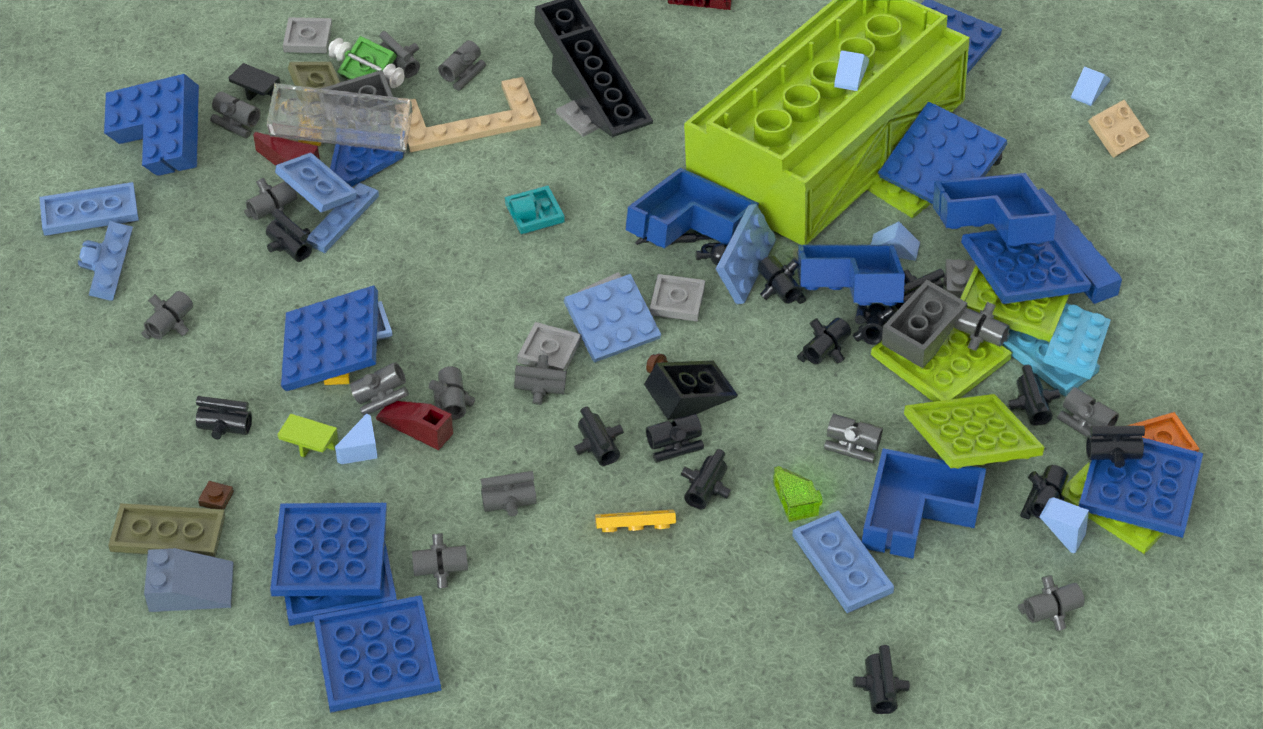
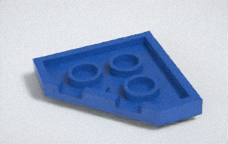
M338 133L330 169L348 185L353 187L401 160L404 156L406 136Z

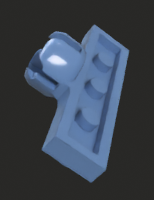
M109 221L105 239L102 243L87 240L82 244V246L86 247L81 248L79 254L81 260H78V265L81 268L93 270L95 273L89 292L90 296L106 300L114 299L132 233V226Z

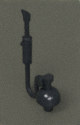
M684 233L670 245L715 239L706 235ZM640 237L635 243L638 245L649 243V241H647V237ZM723 243L704 244L701 247V251H696V260L711 258L712 263L718 265L725 251L724 247L728 245Z

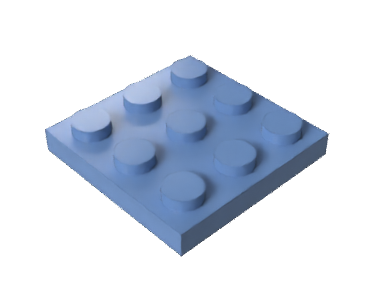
M631 274L564 298V304L579 334H581V338L594 363L661 338V333Z

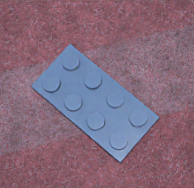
M133 182L39 197L44 236L108 226L109 221L116 223L139 221Z
M757 204L748 205L716 267L718 274L737 304L745 303L760 273L758 266L764 258L768 257L776 241L774 233L768 226Z
M839 510L793 529V538L846 613L894 592V586Z

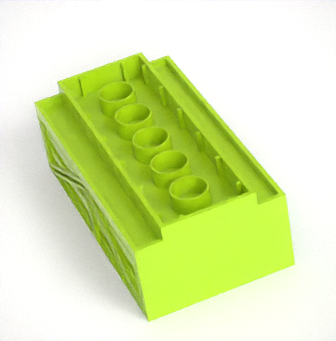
M832 0L684 123L686 170L758 202V208L764 215L771 230L800 245H807L874 184V181L879 177L878 172L928 102L953 112L965 101L970 37L947 28V15L912 0ZM841 51L864 54L869 58L868 66L857 91L834 87Z

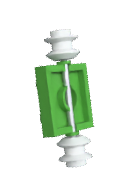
M362 36L358 38L353 48L349 42H344L341 38L335 39L329 45V56L332 59L337 58V61L342 63L337 73L348 80L383 70L391 88L400 86L404 81V70L400 67L396 68L393 64L397 55L387 48Z

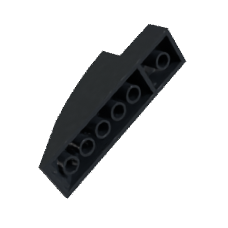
M554 0L535 6L534 25L553 55L552 74L569 98L576 102L583 114L587 115L593 124L611 137L653 124V119L579 0Z

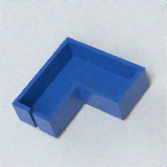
M181 74L106 92L104 133L118 144L143 139L142 166L156 176L173 173L175 169L182 171L197 167L199 85L186 74Z
M679 168L628 206L625 230L635 234L637 237H647V241L664 249L690 228L724 245H728L748 205L757 204L758 206L759 203Z
M1026 173L934 181L933 208L938 216H940L946 228L959 229L963 226L981 227L984 224H993L1005 243L1010 246H1021L1028 243L1043 244L1048 241H1054L1056 214Z
M798 245L797 262L800 266L797 268L801 287L807 290H817L819 287L841 290L843 287H849L854 303L862 306H869L872 303H882L887 306L903 303L905 274L894 245Z
M883 448L863 528V545L868 550L885 553V549H889L890 554L913 559L922 518L975 528L986 469L975 466H966L959 469L950 468L944 460Z

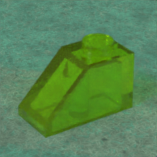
M780 466L774 467L773 484L788 522L819 516V507L823 504L820 490L815 489L812 480Z

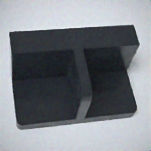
M245 63L240 65L228 77L229 82L245 88L246 98L249 101L257 94L263 96L267 94L275 98L282 94L279 77Z

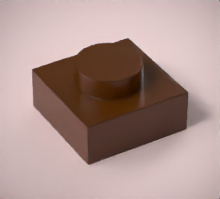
M208 481L198 499L199 506L225 510L234 493L233 487Z

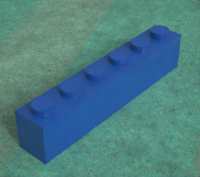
M1043 188L1039 189L1038 191L1056 214V236L1091 283L1090 290L1084 293L1094 304L1117 296L1122 282L1120 274L1108 264L1106 258L1101 256L1094 248L1092 242L1088 241L1081 233L1079 227L1074 225L1066 212L1062 211L1055 203L1054 199Z

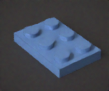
M312 153L276 165L275 173L321 213L356 199L357 191Z

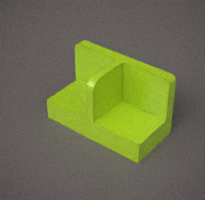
M294 414L289 415L277 434L278 439L298 445L301 457H305L310 449L321 453L326 448L335 450V446L339 443L336 427Z

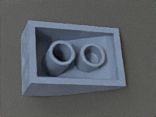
M176 548L148 550L144 595L149 612L231 608L233 561Z

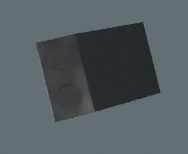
M714 360L656 363L644 383V386L667 420L701 413L738 396Z

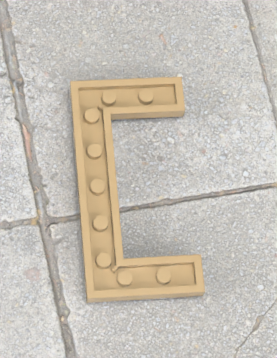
M523 77L501 81L502 89L511 110L431 127L425 126L416 99L396 102L398 120L403 134L406 136L409 151L415 152L540 126L541 119Z

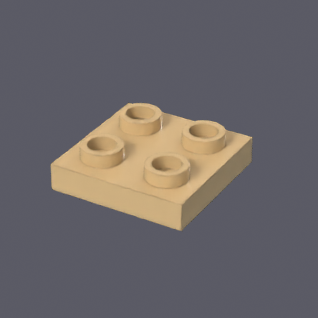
M1125 100L1095 115L1088 121L1113 158L1150 137Z

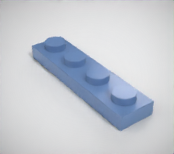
M358 183L353 188L357 191L356 199L335 207L308 235L307 241L312 245V248L326 253L379 197L378 190Z

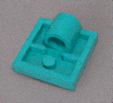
M549 186L505 197V205L520 234L565 222L564 214Z

